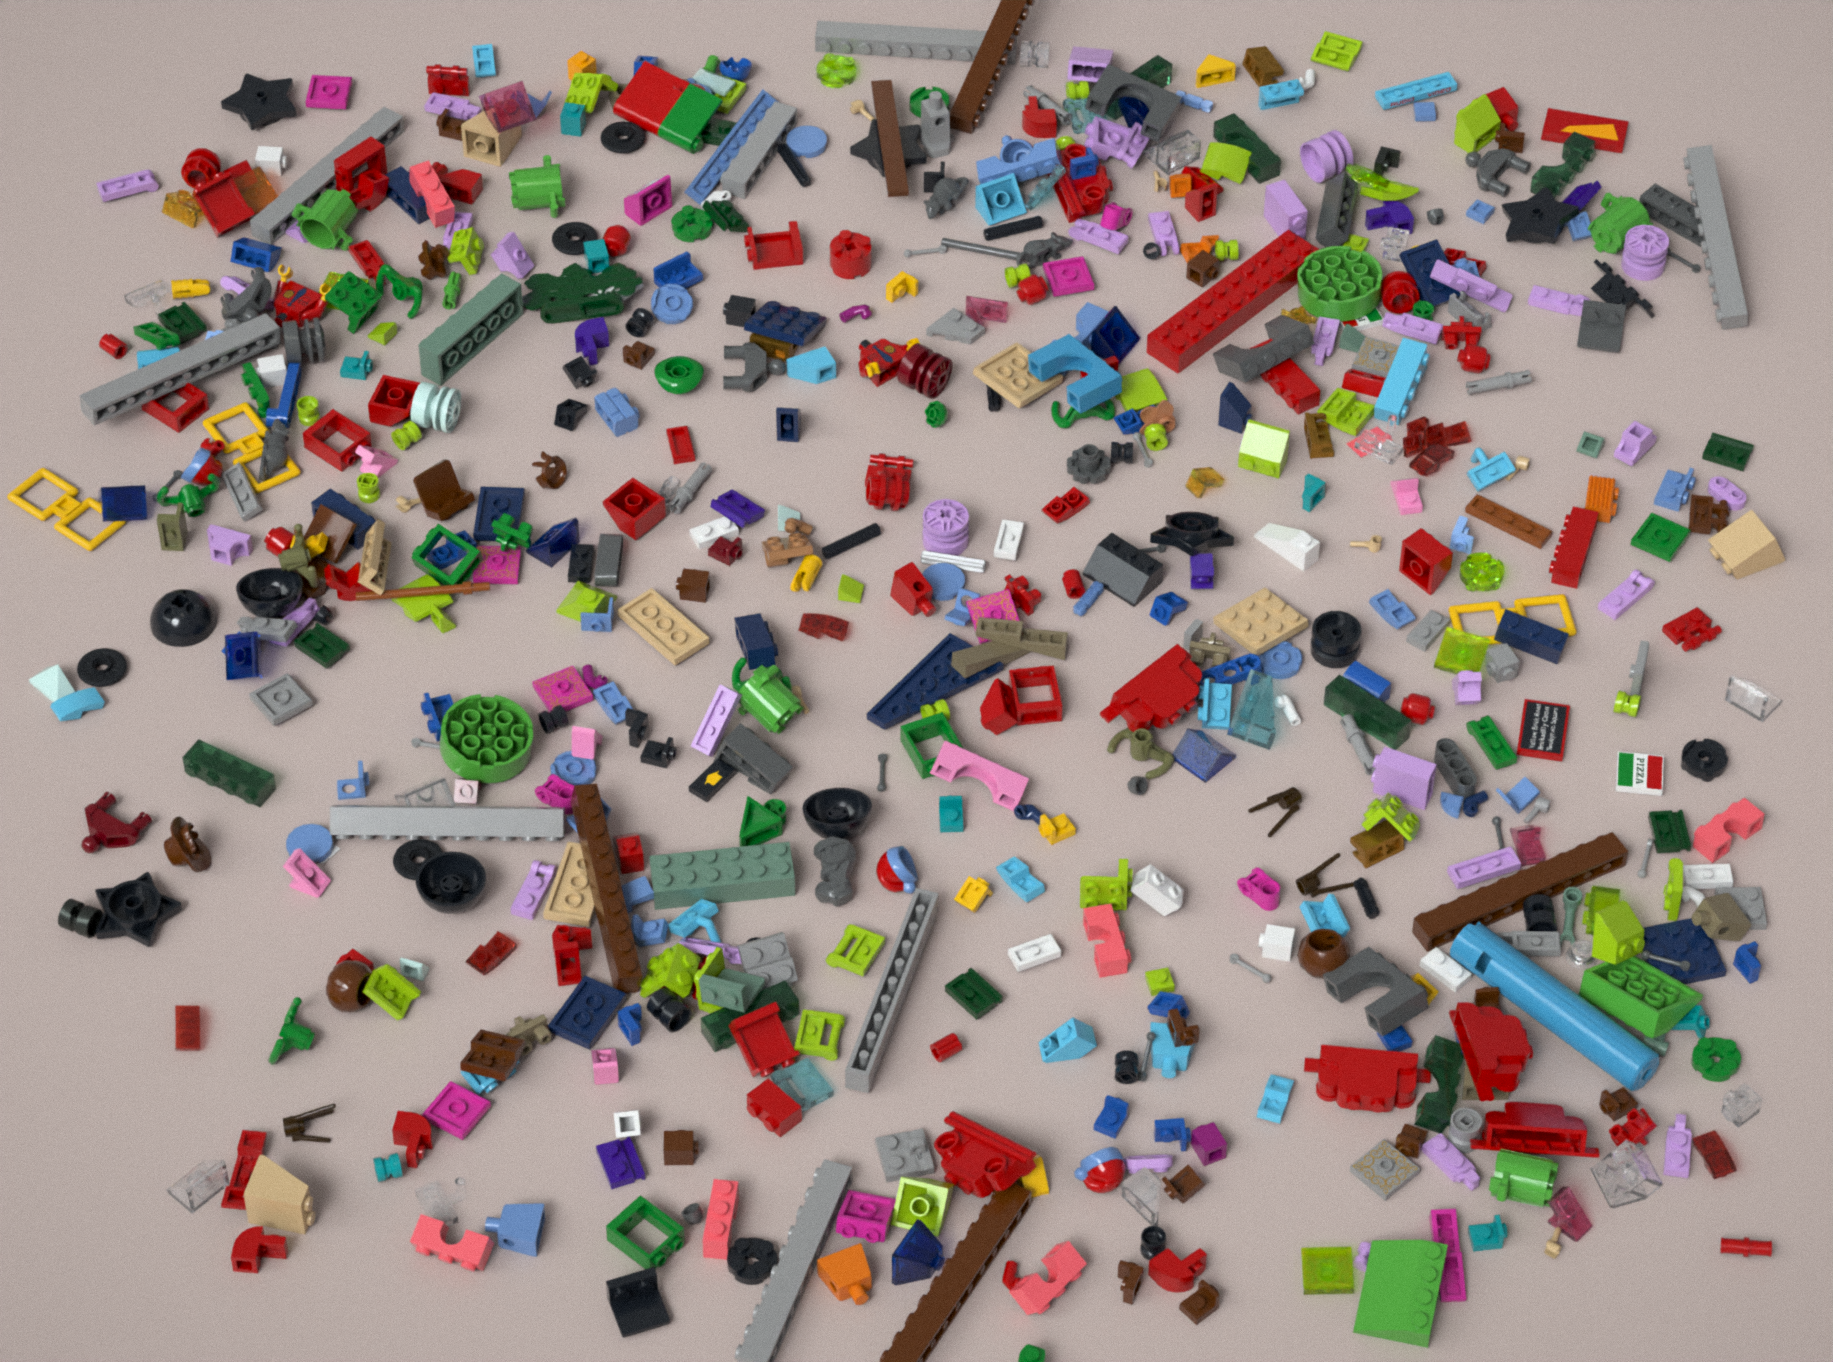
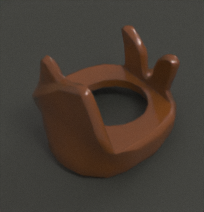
M542 451L541 458L545 462L532 463V466L542 467V473L536 477V481L543 489H558L564 483L567 476L566 464L559 456L552 457ZM552 463L555 464V468H554V467H549V466H550Z

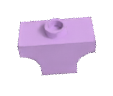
M508 232L491 254L500 271L511 272L517 279L523 278L534 267L533 262L515 232Z
M1634 421L1622 433V439L1614 451V457L1633 466L1656 443L1657 436L1652 434L1653 430Z
M212 524L208 527L207 535L211 560L232 566L237 558L250 556L252 553L251 535Z
M1471 670L1460 671L1452 679L1455 705L1480 703L1481 672H1473Z

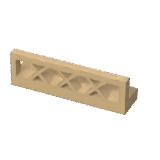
M377 519L365 535L358 583L381 595L385 590L392 542L383 538L385 523Z

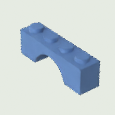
M1055 138L1034 144L1031 153L1017 162H1002L996 156L976 161L980 184L1014 173L1018 183L1063 169L1061 151Z
M1087 302L1076 314V330L1079 334L1074 338L1079 340L1088 349L1092 345L1094 346L1102 333H1106L1110 327L1109 311ZM1072 370L1063 371L1059 374L1065 376L1069 371Z

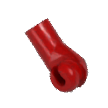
M211 438L204 439L200 447L209 450L214 457L225 447L224 442L221 440L210 443L209 440Z
M1014 1261L1006 1262L1002 1277V1283L1009 1291L1021 1280L1020 1277H1016L1018 1264Z

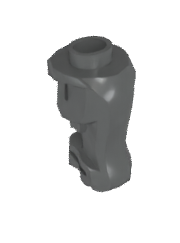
M828 837L819 841L814 846V855L818 860H821L822 867L820 873L822 882L817 884L815 896L821 903H831L835 907H839L849 902L853 896L850 877L856 861V850L847 839Z

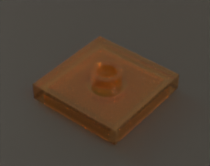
M260 166L233 179L249 208L253 209L255 215L278 197Z

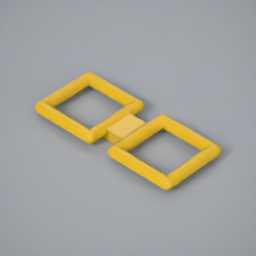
M247 402L203 420V426L215 441L221 440L224 442L225 447L222 450L224 453L228 454L237 449L241 451L243 455L235 458L233 465L239 462L244 467L255 493L263 492L300 475V469L289 455L285 463L289 470L261 483H258L244 464L262 457L264 443L261 439L265 438V431H269ZM244 412L258 431L228 444L214 425Z
M40 468L7 495L9 501L41 521H45L53 514L60 517L61 519L55 523L54 529L88 551L94 550L126 522L123 517L91 497L86 498L81 503L73 499L78 494V489L46 468ZM44 477L66 491V493L45 510L41 511L19 496ZM89 507L113 521L112 524L91 541L66 527Z
M1564 594L1520 598L1514 601L1515 608H1506L1509 611L1527 617L1524 607L1559 603L1566 628H1558V630L1568 633V636H1574L1577 633L1568 601ZM1492 601L1450 606L1448 612L1455 636L1458 638L1457 643L1459 645L1465 643V638H1460L1459 641V637H1465L1459 614L1493 610L1497 625H1499L1505 609H1502L1500 602ZM1495 635L1466 638L1468 647L1475 646V643H1479L1480 646L1483 643L1488 645L1501 644V642L1494 640Z

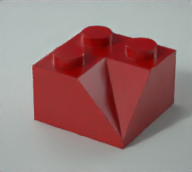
M383 375L368 403L370 422L390 427L411 416L413 398L420 382Z
M633 477L602 501L603 506L619 530L634 540L640 538L666 517L665 498Z
M1420 528L1402 541L1399 571L1431 596L1451 569L1453 552L1436 540L1433 535Z

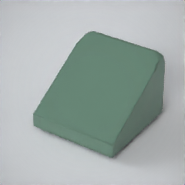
M1346 324L1340 336L1339 348L1358 353L1365 336L1351 325Z
M1584 431L1576 452L1597 459L1605 445V439Z

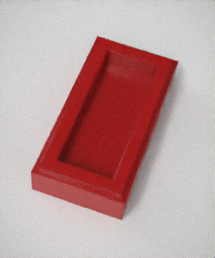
M688 426L667 428L666 435L673 463L694 462L695 454Z

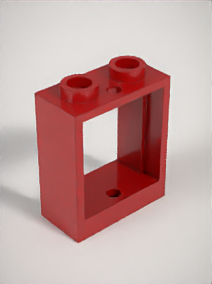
M370 136L334 160V173L337 191L341 192L344 189L349 192L358 188L360 174L352 178V171L367 162L368 169L361 173L376 169L384 175L387 174L385 146Z
M190 383L172 391L187 400L174 412L158 403L170 393L141 405L142 410L180 433L209 410L207 394Z
M334 409L302 433L304 448L341 472L353 465L361 457L355 453L358 445L372 447L370 432ZM337 431L354 441L353 444L341 453L323 443Z
M1054 665L1009 670V687L1012 689L1018 718L1017 726L1062 721V702ZM1049 685L1052 700L1020 703L1017 688Z

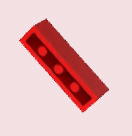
M1272 339L1262 342L1254 347H1251L1250 349L1263 346L1271 342ZM1291 358L1260 374L1262 379L1298 415L1319 405L1321 390Z
M1573 506L1571 514H1566L1563 525L1566 529H1561L1559 536L1561 545H1556L1554 552L1556 561L1552 560L1549 568V573L1552 574L1551 583L1575 589L1578 588L1597 527L1599 512Z

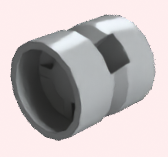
M1466 1107L1455 1110L1451 1115L1448 1140L1461 1153H1471L1476 1150L1470 1149V1139L1480 1140L1481 1115L1476 1110Z

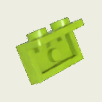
M473 227L454 232L447 259L449 263L461 261L469 275L477 274L484 249V242L482 238H479Z
M385 964L372 971L363 993L398 1021L404 1017L411 1001L419 997L421 991L412 982L399 974L394 967Z

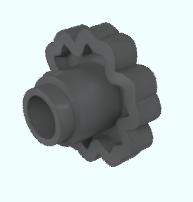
M1086 444L1078 450L1072 451V457L1067 458V473L1073 475V480L1081 484H1086L1089 481L1097 484L1104 481L1106 474L1111 472L1110 458L1104 456L1105 452L1098 449L1095 445Z

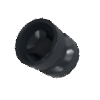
M637 308L632 318L625 325L627 332L634 337H642L654 321L653 316L648 310Z
M1111 442V463L1124 461L1126 464H1132L1133 442H1126L1125 444Z
M561 705L553 707L550 712L545 710L538 714L540 724L546 734L554 732L555 727L564 728L569 725L567 714Z
M1120 1051L1115 1055V1080L1117 1082L1133 1084L1138 1080L1139 1070L1137 1066L1139 1056L1135 1052Z
M1149 1226L1142 1231L1140 1252L1147 1260H1151L1165 1250L1166 1234L1162 1228Z

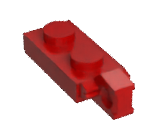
M368 240L349 246V253L368 279L373 278L376 283L378 271L384 262Z

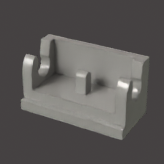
M1464 291L1460 292L1459 299H1457L1455 293L1450 295L1448 313L1457 321L1459 316H1464V322H1472L1473 327H1481V333L1492 327L1491 315L1486 312L1484 317L1466 301V293Z

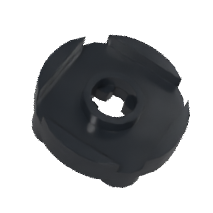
M1696 739L1691 740L1682 750L1681 768L1694 777L1710 782L1726 770L1728 757L1725 754L1726 750L1720 743L1712 739H1704L1696 742ZM1708 757V761H1703L1700 759Z
M759 1238L737 1239L727 1255L729 1272L735 1276L738 1282L747 1285L763 1283V1279L770 1276L774 1264L777 1265V1253L774 1250L773 1243ZM756 1258L759 1261H755L753 1265H750L747 1259Z

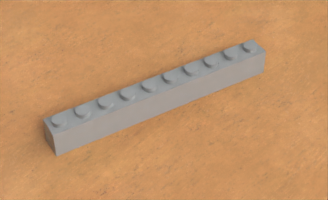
M817 21L815 52L973 62L987 31ZM1017 36L1013 51L1008 53L1007 64H1015Z
M386 107L375 113L367 122L362 124L327 156L322 158L287 190L282 192L274 201L250 220L252 236L273 245L297 221L292 216L297 203H301L303 206L311 209L321 194L327 189L337 190L334 173V160L370 136L386 148L404 132L403 116ZM365 162L358 168L354 169L352 171V176L355 173H357L361 168H363L367 164V162Z
M1712 145L1687 148V157H1683L1685 170H1689V174H1687L1688 186H1692L1693 189L1690 191L1691 202L1696 203V207H1694L1695 220L1699 219L1700 224H1697L1699 237L1703 236V241H1701L1702 253L1707 255V258H1704L1706 271L1710 270L1711 274L1708 275L1709 287L1714 289V292H1712L1713 305L1717 304L1718 308L1715 309L1716 321L1721 322L1722 330L1748 326V313Z
M265 313L79 395L81 411L94 426L179 389L187 383L197 381L280 344V327Z
M332 805L330 807V835H336V839H350V835H359V839H373V835H383L385 840L397 839V836H406L407 840H418L420 836H429V840H443V836H452V840H466V836H476V840L486 841L490 840V836L499 837L500 841H512L513 837H522V841H536V837H546V841H560V837L565 836V807Z
M919 888L915 889L845 1069V1088L869 1093L938 914L939 893Z
M824 1159L821 1168H816L813 1176L814 1184L812 1187L807 1188L805 1194L806 1202L797 1211L795 1226L791 1225L789 1229L787 1245H782L779 1253L780 1261L778 1265L774 1264L770 1274L771 1281L769 1285L765 1284L763 1288L762 1302L754 1308V1320L745 1329L743 1345L739 1344L736 1349L735 1359L738 1362L775 1361L815 1269L817 1259H819L852 1184V1167Z

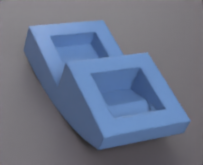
M1389 589L1371 597L1369 600L1373 609L1397 630L1416 619L1403 601L1399 603Z
M614 681L593 690L595 699L615 725L626 720V709L633 708L626 696L622 697Z
M646 876L621 886L627 913L632 912L633 905L654 899L653 890Z

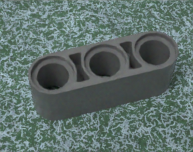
M600 534L595 567V586L618 587L623 552V534Z
M1448 738L1438 740L1435 748L1434 763L1437 764L1438 770L1453 794L1463 796L1465 800L1466 797L1475 794L1477 777L1453 740Z

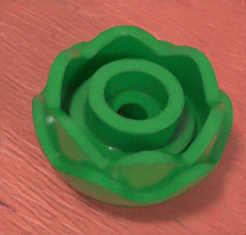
M940 401L930 402L925 409L926 422L931 427H940L946 422L948 410Z

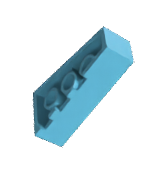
M1407 338L1402 339L1374 406V418L1396 425L1400 424L1402 418H1406L1410 401L1415 396L1416 389L1429 362L1430 354L1427 353V344Z

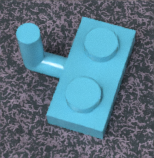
M1478 447L1474 450L1470 459L1473 463L1480 461L1481 464L1469 470L1467 476L1477 492L1514 473L1516 469L1505 451L1488 459L1484 451Z
M700 899L668 924L669 931L685 938L691 935L699 926L706 928L711 941L721 942L715 925L711 920V917L719 912L715 903Z

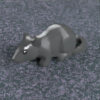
M946 177L940 179L935 184L933 195L930 196L929 200H924L929 219L936 217L938 212L942 215L945 210L948 211L951 208L952 204L950 202L959 197L969 182L968 178L952 179Z
M1052 232L1049 239L1029 241L1024 246L1023 252L1017 255L1016 264L1017 266L1021 265L1023 259L1030 263L1027 265L1031 269L1048 262L1047 259L1049 257L1055 260L1060 259L1061 254L1057 253V251L1071 246L1073 240L1064 236H1058L1055 232Z
M275 419L272 424V434L269 431H265L259 471V480L261 481L268 480L273 470L281 468L287 461L288 452L285 444L289 439L287 434L290 432L279 419Z

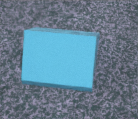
M1014 173L976 186L975 208L988 225L1027 213Z

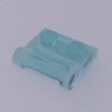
M1068 98L1063 101L1064 110L1072 114V130L1075 134L1085 133L1087 124L1091 123L1095 116L1107 120L1105 115L1102 117L1085 109L1087 98L1079 100ZM1076 110H1080L1085 123L1079 120Z
M1060 164L1055 165L1051 175L1047 179L1043 178L1027 196L1030 200L1025 206L1030 211L1051 191L1056 182L1065 174L1064 166Z
M808 1058L784 1070H777L771 1075L772 1082L779 1085L788 1096L801 1106L802 1112L833 1097V1089ZM791 1079L805 1098H800L788 1080Z

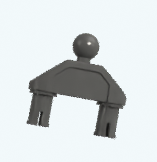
M1509 149L1491 150L1482 158L1479 153L1472 151L1465 157L1466 164L1469 167H1477L1476 178L1479 189L1485 192H1495L1502 197L1508 195L1510 185L1497 179L1509 168L1518 170L1523 174H1527L1531 168V162L1517 157L1515 152Z
M255 267V273L251 270L252 284L236 298L230 293H225L221 296L220 300L223 306L221 313L224 320L237 319L242 323L260 316L259 313L265 308L272 292L271 283L265 277L263 268Z
M745 342L743 346L724 345V359H743L745 361V374L743 376H723V390L743 389L745 392H754L767 382V371L777 376L784 373L785 363L781 359H774L767 363L766 352L752 342Z

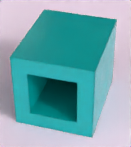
M565 102L560 114L561 134L582 136L586 125L585 105Z
M604 239L583 242L587 269L591 270L592 274L600 273L609 267V256Z

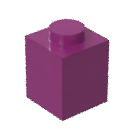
M1214 1122L1200 1125L1192 1130L1191 1146L1203 1166L1226 1158L1227 1143Z

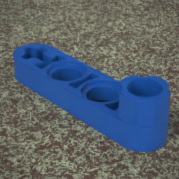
M289 363L278 409L267 408V426H272L274 420L279 419L286 428L290 427L301 380V363Z
M1247 654L1201 671L1200 685H1204L1203 681L1205 678L1215 679L1214 683L1233 685L1243 680L1257 683L1263 675L1261 660L1255 654ZM1227 670L1236 671V674L1233 676L1224 675Z

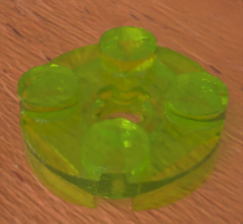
M828 53L824 55L823 59L816 66V77L826 87L842 88L843 84L849 82L850 85L856 79V65L852 57Z
M1473 553L1467 556L1464 562H1461L1459 576L1469 591L1497 590L1500 588L1504 578L1505 569L1503 563L1499 559L1496 561L1491 558V554ZM1479 570H1483L1485 574H1481L1478 572Z

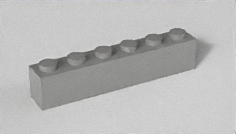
M775 101L771 108L766 110L764 118L757 123L755 131L750 133L746 144L740 147L736 158L731 160L727 171L722 173L720 179L722 191L727 190L731 195L742 199L748 196L777 154V146L786 141L788 133L797 125L796 107Z

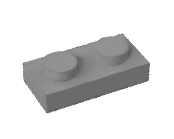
M1431 609L1407 635L1406 642L1426 652L1447 629L1450 619Z

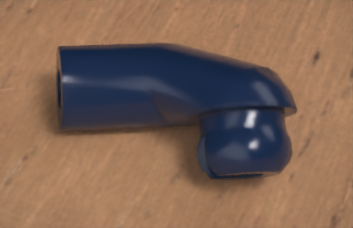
M1484 790L1465 798L1463 812L1466 816L1474 817L1478 813V805L1488 801V795Z
M1019 804L1014 808L1016 818L1020 820H1033L1040 825V815H1043V813L1034 805Z

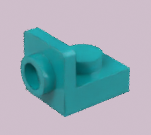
M364 351L362 358L345 356L340 369V377L366 380L368 372H371L373 368V360L370 359L369 351Z
M1309 473L1305 476L1302 509L1311 512L1325 498L1326 482Z
M949 795L939 797L940 833L963 832L962 796Z
M1696 1005L1672 1030H1695L1698 1038H1703L1706 1030L1710 1027V1019L1702 1005Z
M1494 1215L1493 1223L1468 1226V1235L1473 1252L1501 1249L1503 1247L1504 1238H1507V1227L1505 1223H1501L1500 1215Z

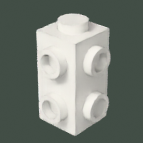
M1150 864L1134 873L1131 892L1164 917L1173 911H1177L1182 906L1184 889Z

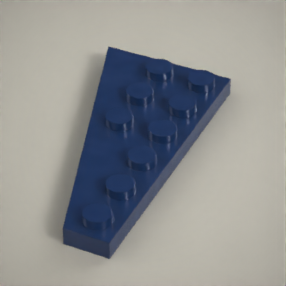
M949 633L867 712V720L886 730L921 712L920 707L922 705H933L937 700H945L1004 670V664L999 661L964 678L951 666L952 652L973 646Z

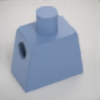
M506 1204L503 1206L501 1218H486L485 1232L497 1233L498 1246L503 1249L537 1257L546 1218L544 1204Z

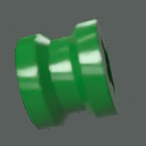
M1418 301L1413 305V316L1433 321L1434 306L1430 302Z
M779 799L768 800L764 807L780 816L782 826L785 825V803Z

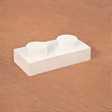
M724 516L689 529V533L700 550L713 545L720 536L729 539L739 535V529L733 521Z
M1002 519L994 548V557L1016 560L1024 530L1023 522Z
M1730 864L1683 865L1685 886H1691L1694 889L1727 888L1733 886Z
M1049 934L1008 949V956L1016 970L1020 972L1061 957V950L1053 936Z
M1437 947L1420 960V967L1455 993L1471 980L1472 973Z

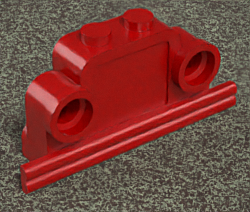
M1070 144L1065 150H1061L1063 169L1047 174L1068 223L1075 222L1084 216L1102 212L1104 204L1109 201V192L1113 191L1112 181L1107 178L1106 168L1101 165L1100 161L1099 165L1096 166V175L1072 180L1070 176V159L1086 156V147L1081 144Z
M1176 644L1113 693L1110 705L1100 712V716L1107 723H1110L1121 715L1132 732L1141 728L1149 731L1152 724L1160 729L1166 728L1170 724L1173 726L1186 711L1190 713L1198 705L1196 699L1199 693L1202 672L1190 660L1192 656L1179 644Z
M1458 1002L1456 1010H1449V1015L1479 1100L1482 1102L1494 1100L1491 1087H1496L1504 1092L1515 1091L1520 1082V1074L1525 1071L1528 1059L1533 1057V1048L1528 1043L1526 1029L1522 1027L1517 1017L1503 1015L1495 1007H1477L1473 1003Z
M1321 1044L1320 1058H1305L1304 1072L1318 1073L1316 1094L1320 1099L1327 1102L1336 1101L1337 1105L1341 1108L1366 1110L1376 1113L1390 1112L1394 1106L1401 1109L1411 1107L1416 1099V1082L1430 1083L1431 1069L1417 1068L1418 1053Z
M1506 1102L1504 1112L1489 1111L1485 1114L1484 1129L1482 1131L1483 1140L1470 1139V1149L1500 1151V1149L1521 1153L1599 1158L1600 1155L1598 1148L1586 1147L1587 1127L1584 1121L1578 1117L1565 1116L1564 1109L1555 1104Z
M955 1111L950 1112L949 1116L944 1119L945 1124L954 1129L941 1134L934 1142L937 1153L942 1157L941 1167L946 1173L944 1176L945 1181L954 1184V1187L961 1188L967 1195L972 1194L978 1198H984L994 1190H1006L1019 1177L1027 1176L1037 1167L1033 1161V1158L1037 1155L1035 1151Z

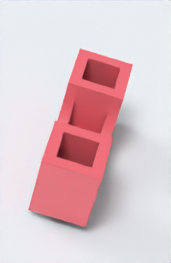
M429 160L411 166L410 184L418 197H424L427 214L434 227L437 228L454 222L455 206Z
M1746 798L1737 803L1734 802L1722 814H1716L1709 823L1701 825L1696 829L1693 847L1714 863L1730 850L1732 836L1728 833L1738 834L1744 840L1748 839L1762 829L1765 814Z
M1111 904L1083 908V925L1088 941H1105V943L1096 944L1094 947V961L1099 978L1127 973L1128 963H1131V955L1129 949L1124 947L1123 930L1119 931L1120 920L1118 913H1114Z
M714 1179L703 1235V1257L727 1260L732 1241L733 1219H736L739 1202L738 1181Z
M420 1215L410 1240L417 1253L429 1256L430 1253L438 1255L439 1260L448 1264L456 1261L461 1263L462 1268L475 1272V1269L484 1271L494 1246V1242L490 1237L466 1229L459 1243L449 1245L446 1244V1235L449 1227L443 1221Z
M1069 1241L1056 1244L1041 1259L1048 1270L1047 1282L1042 1280L1036 1272L1024 1276L1009 1291L1027 1315L1033 1313L1041 1314L1050 1307L1049 1302L1065 1292L1066 1288L1064 1286L1069 1281L1073 1282L1081 1276L1082 1272L1080 1270L1087 1263Z

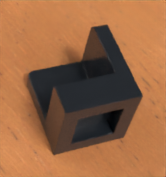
M941 161L940 172H924V193H933L935 184L940 179L945 178V161Z

